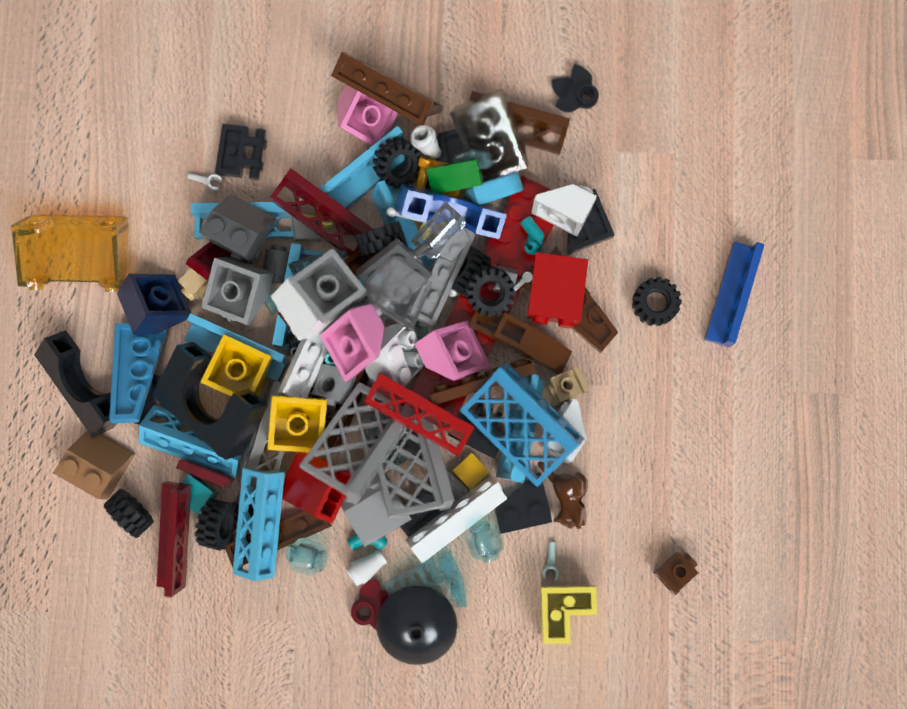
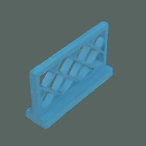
M508 363L500 366L493 376L460 410L536 487L585 440ZM495 381L504 388V398H491L490 387ZM475 403H486V417H477L470 408ZM491 403H504L505 417H491ZM509 403H519L523 407L524 418L510 417ZM492 422H505L506 436L494 434L492 432ZM510 422H524V436H511ZM529 422L539 423L543 427V437H529ZM511 441H525V455H516L511 450ZM530 441L544 442V456L530 455ZM548 442H558L566 451L561 456H549ZM530 460L544 461L545 472L540 477L531 470ZM549 461H555V462L549 467Z

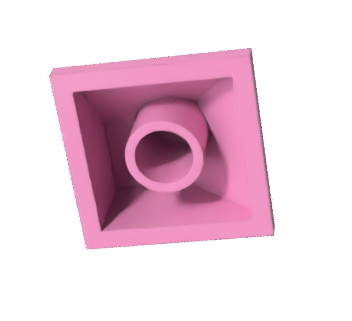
M345 85L338 99V127L370 146H373L389 133L398 114L348 85Z
M372 303L348 310L320 335L345 382L351 380L379 357L385 326Z
M468 320L434 330L415 343L426 368L454 381L489 369L491 365L473 329L468 327L470 324Z

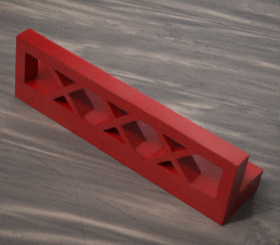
M381 373L364 400V403L456 456L460 455L474 429L470 424ZM377 391L391 399V402L381 404L372 399ZM400 404L404 407L407 404L412 407L415 416L407 418L401 416L397 405ZM421 418L438 426V429L430 432L423 428ZM447 431L460 439L457 447L447 442L444 432Z

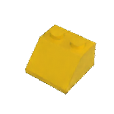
M223 334L201 383L229 396H232L235 392L247 389L260 396L266 383L272 356Z
M272 395L268 450L310 452L324 432L327 399Z

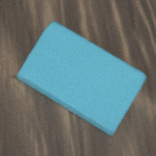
M514 172L484 182L481 186L471 187L465 190L464 195L477 205H483L521 192L523 186L518 172Z

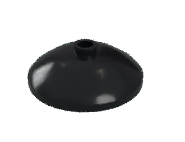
M408 586L397 590L384 601L377 617V635L381 645L389 655L406 664L423 665L438 660L451 648L457 634V617L452 604L443 594L426 586ZM419 629L421 634L413 635L412 630Z

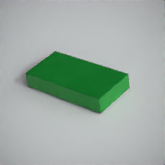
M478 158L428 167L426 169L431 191L438 193L481 186L484 183Z

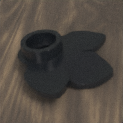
M573 65L570 78H556L551 81L554 93L560 97L555 107L563 112H574L579 108L590 109L598 102L599 93L592 85V75L580 65ZM587 94L590 96V99L586 101L581 96Z

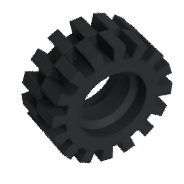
M393 137V141L391 139L385 140L387 145L381 143L379 145L381 151L375 150L374 155L377 158L372 159V163L376 165L373 166L376 175L394 188H398V185L401 187V184H405V182L409 185L412 184L411 178L413 176L416 179L418 178L416 171L420 169V166H418L421 155L420 151L403 138ZM403 154L405 156L403 165L399 169L392 171L390 166L393 159Z
M400 221L354 236L361 256L384 249L396 238L402 243L406 241Z
M470 246L451 289L466 297L465 291L467 288L465 286L466 282L470 280L469 276L471 274L474 275L476 273L475 270L478 268L481 270L484 269L483 266L490 267L491 258Z
M483 266L484 269L481 270L478 268L475 270L476 273L474 275L471 274L469 276V282H466L465 287L467 289L465 293L468 302L475 311H478L483 316L484 314L488 317H493V314L497 316L502 315L501 312L503 310L507 311L509 304L514 302L513 296H515L516 291L514 290L515 285L504 270H500L495 266ZM489 281L496 282L500 286L499 296L492 301H486L480 295L482 285Z
M653 277L649 278L646 282L641 283L632 298V309H635L634 314L636 317L639 316L641 318L640 321L642 323L645 321L649 326H661L670 322L679 312V307L682 304V299L679 298L681 293L675 289L677 287L675 284L671 285L669 283L670 280L667 278L665 280H661L662 277H657L656 279H653ZM654 292L661 293L666 299V307L662 311L651 310L647 305L649 294Z
M119 489L103 504L104 509L107 510L106 512L112 516V520L116 521L117 525L120 528L122 527L126 533L129 532L132 537L138 538L154 523L153 517L148 514L147 509H144L143 505L124 489Z
M217 499L207 500L205 506H202L200 509L202 513L197 516L199 522L195 523V528H197V531H195L196 542L200 546L221 551L226 549V546H229L230 539L234 537L233 531L237 529L235 523L238 522V517L235 516L238 514L236 505Z

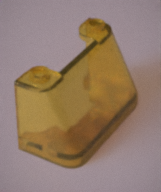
M31 215L11 225L19 287H28V290L44 289V285L50 282H98L99 287L104 288L106 292H116L126 279L129 233L127 217Z

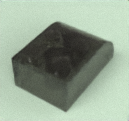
M502 88L453 108L450 112L453 123L468 159L478 158L483 182L527 168L526 149Z

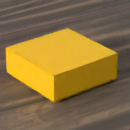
M471 453L453 472L471 490L489 473V470Z

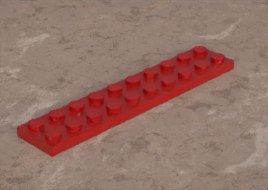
M523 175L520 178L523 190L511 195L503 211L507 216L500 239L490 237L482 253L491 258L490 267L498 265L518 270L517 280L514 285L522 279V275L525 272H531L535 260V255L528 254L524 249L528 234L520 223L531 216L544 233L542 248L554 226L531 213L536 195L551 191V189ZM489 281L482 285L480 295L484 300L492 301L499 296L500 293L494 292L496 282ZM523 286L516 291L515 296H513L514 302L509 304V309L507 311L503 310L501 313H510ZM460 294L444 327L467 320L469 323L471 322L476 311L471 307L467 297ZM473 330L487 357L495 340ZM424 365L411 391L432 402L430 392L434 391V386L447 382L451 386L460 382L459 379L451 380L426 368ZM468 395L436 405L457 417Z

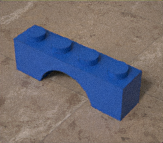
M401 184L395 210L404 217L425 222L433 220L449 224L455 221L473 233L500 239L507 216L498 207L486 204L477 205L470 200Z

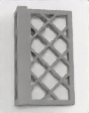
M361 382L357 384L300 464L301 469L345 494L347 500L355 505L407 430L406 426L392 418L380 420L378 410L369 405L357 407L356 398L360 392L368 395L371 388ZM375 392L372 399L381 404L391 402L390 399L378 392ZM399 404L397 405L401 416L405 418L414 416L412 407L407 404L404 407ZM374 410L376 421L362 424L359 413ZM355 414L358 425L343 427L341 421L343 416ZM378 427L380 433L378 439L366 441L363 430ZM360 431L362 442L347 445L344 433ZM341 434L343 446L328 448L326 442L328 437ZM364 448L365 458L360 461L351 462L349 450ZM345 451L347 463L332 466L330 454ZM326 455L328 467L317 469L310 465L314 457ZM349 469L351 478L346 485L335 480V471Z
M379 414L380 420L390 419L385 414ZM375 415L364 417V423L376 421ZM421 418L424 429L429 432L435 430L433 423ZM373 428L366 429L368 440L378 439L380 436L373 431ZM411 429L403 434L405 438L400 446L396 445L393 449L396 452L391 460L385 461V469L383 470V467H381L377 473L389 519L435 509L440 511L449 510L454 502L439 445L416 432V436L413 435V430ZM408 439L419 445L420 450L416 456L402 449ZM399 453L412 461L406 471L393 464ZM415 463L426 470V476L422 481L409 473ZM389 468L402 475L396 486L386 481L385 474ZM405 478L419 486L413 496L399 488ZM421 488L432 493L434 502L424 504L416 499ZM396 493L409 501L405 508L393 509L391 500Z

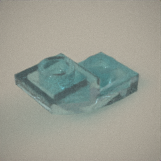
M445 551L444 557H439V573L445 574V580H456V584H450L451 601H456V607H467L465 584L460 568L451 552Z

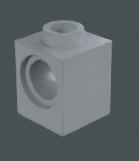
M321 364L312 394L321 399H327V406L335 408L336 404L343 405L352 392L356 376L345 382L337 367Z

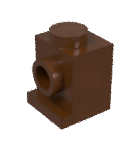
M676 552L654 574L672 594L677 595L698 574V571L695 569L698 564L688 553L682 555L680 552ZM678 567L684 569V574L681 577H678L675 573Z

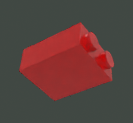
M536 252L527 319H532V323L538 325H547L548 322H555L561 328L572 329L574 325L578 326L582 316L589 259Z
M297 452L284 478L282 500L316 518L333 524L346 495L301 469L300 464L309 452ZM314 457L310 465L317 469L328 467L327 460L321 457ZM346 469L334 472L335 480L344 485L351 478L350 471Z

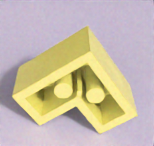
M540 586L541 641L543 644H570V615H597L596 586Z

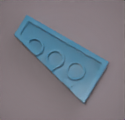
M129 323L115 324L109 418L111 423L139 422L168 329L158 334L133 335Z

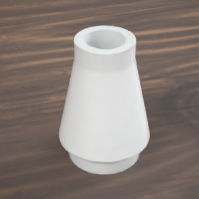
M427 125L416 127L411 134L412 145L429 159H438L441 155V149L439 148L434 129Z
M377 550L372 554L350 562V566L345 569L354 584L359 586L362 583L365 585L387 562L381 552Z

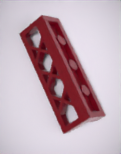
M292 168L289 169L269 197V200L348 257L357 252L359 248L357 245L354 251L346 247L343 236L352 235L354 237L374 230ZM284 186L294 193L295 202L286 203L278 197ZM309 204L314 207L316 217L307 218L302 215L301 205ZM322 221H333L336 224L337 233L329 234L324 231Z
M171 481L162 483L156 586L164 588L165 597L172 598L186 587L192 484Z

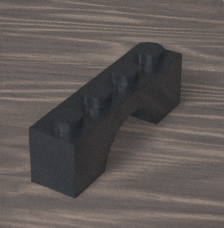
M65 330L44 338L34 355L91 437L94 438L113 429L117 424L111 423L109 420L111 393H100L88 383L80 364L81 350Z

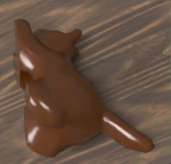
M539 461L537 463L538 467L545 472L544 462ZM552 472L548 479L553 484L554 491L561 505V511L554 518L553 522H558L569 529L574 527L581 529L582 526L586 525V508L581 500L588 490L586 477L579 472L557 475Z

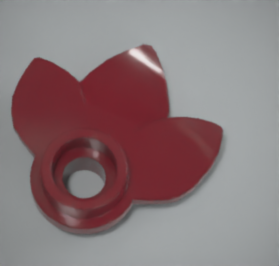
M377 579L368 581L360 589L359 600L352 605V619L359 625L365 626L370 624L377 631L379 610L384 601L396 591L392 589L380 590ZM363 606L367 607L370 611L366 617L360 614V608Z

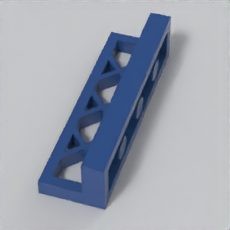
M738 242L732 244L704 340L728 348L736 343L765 244L757 242L752 247Z

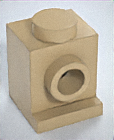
M190 268L178 280L184 287L181 292L191 301L195 298L199 300L205 295L209 278L207 280Z
M579 367L551 377L542 383L544 395L551 402L552 407L579 397L589 391Z

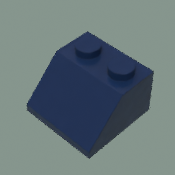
M128 274L117 295L133 335L158 334L187 320L189 314H192L186 298L181 292L182 289L176 275Z

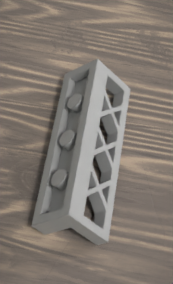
M455 221L450 222L431 263L432 276L422 283L408 314L416 319L415 325L420 328L435 326L476 235Z
M269 381L263 399L268 404V407L250 439L237 480L239 482L242 481L243 468L257 470L266 465L269 471H279L285 451L278 450L277 455L267 459L263 451L265 444L268 443L267 436L270 426L272 395H281L277 393L281 386L279 382ZM262 456L264 462L259 464L260 458ZM272 461H274L273 467L270 465ZM252 476L251 486L256 487L257 481H254Z

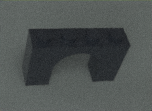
M195 342L176 345L152 396L163 408L169 410L177 417L181 424L193 431L198 439L209 445L219 457L228 460L242 455L268 404L252 390L247 389L232 394L219 419L212 417L202 406L199 397V384L212 357Z

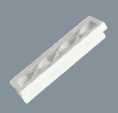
M320 335L301 340L277 393L289 397H308L321 364L328 352Z
M489 476L453 503L451 509L444 510L405 541L423 563L504 502L507 497L502 492L500 484Z

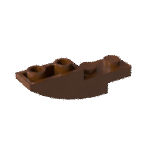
M478 311L475 312L468 326L469 328L513 349L515 353L557 374H562L572 353L567 347L506 312L504 314L501 313L502 315L499 316L493 314V317H488L486 314L483 316Z

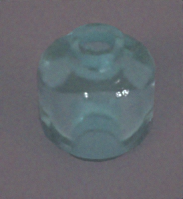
M480 521L469 527L465 540L471 556L476 560H483L484 563L496 560L498 554L504 548L498 527L495 524H490L489 521Z
M299 538L288 547L286 559L289 560V567L294 572L314 576L324 570L328 553L320 542Z

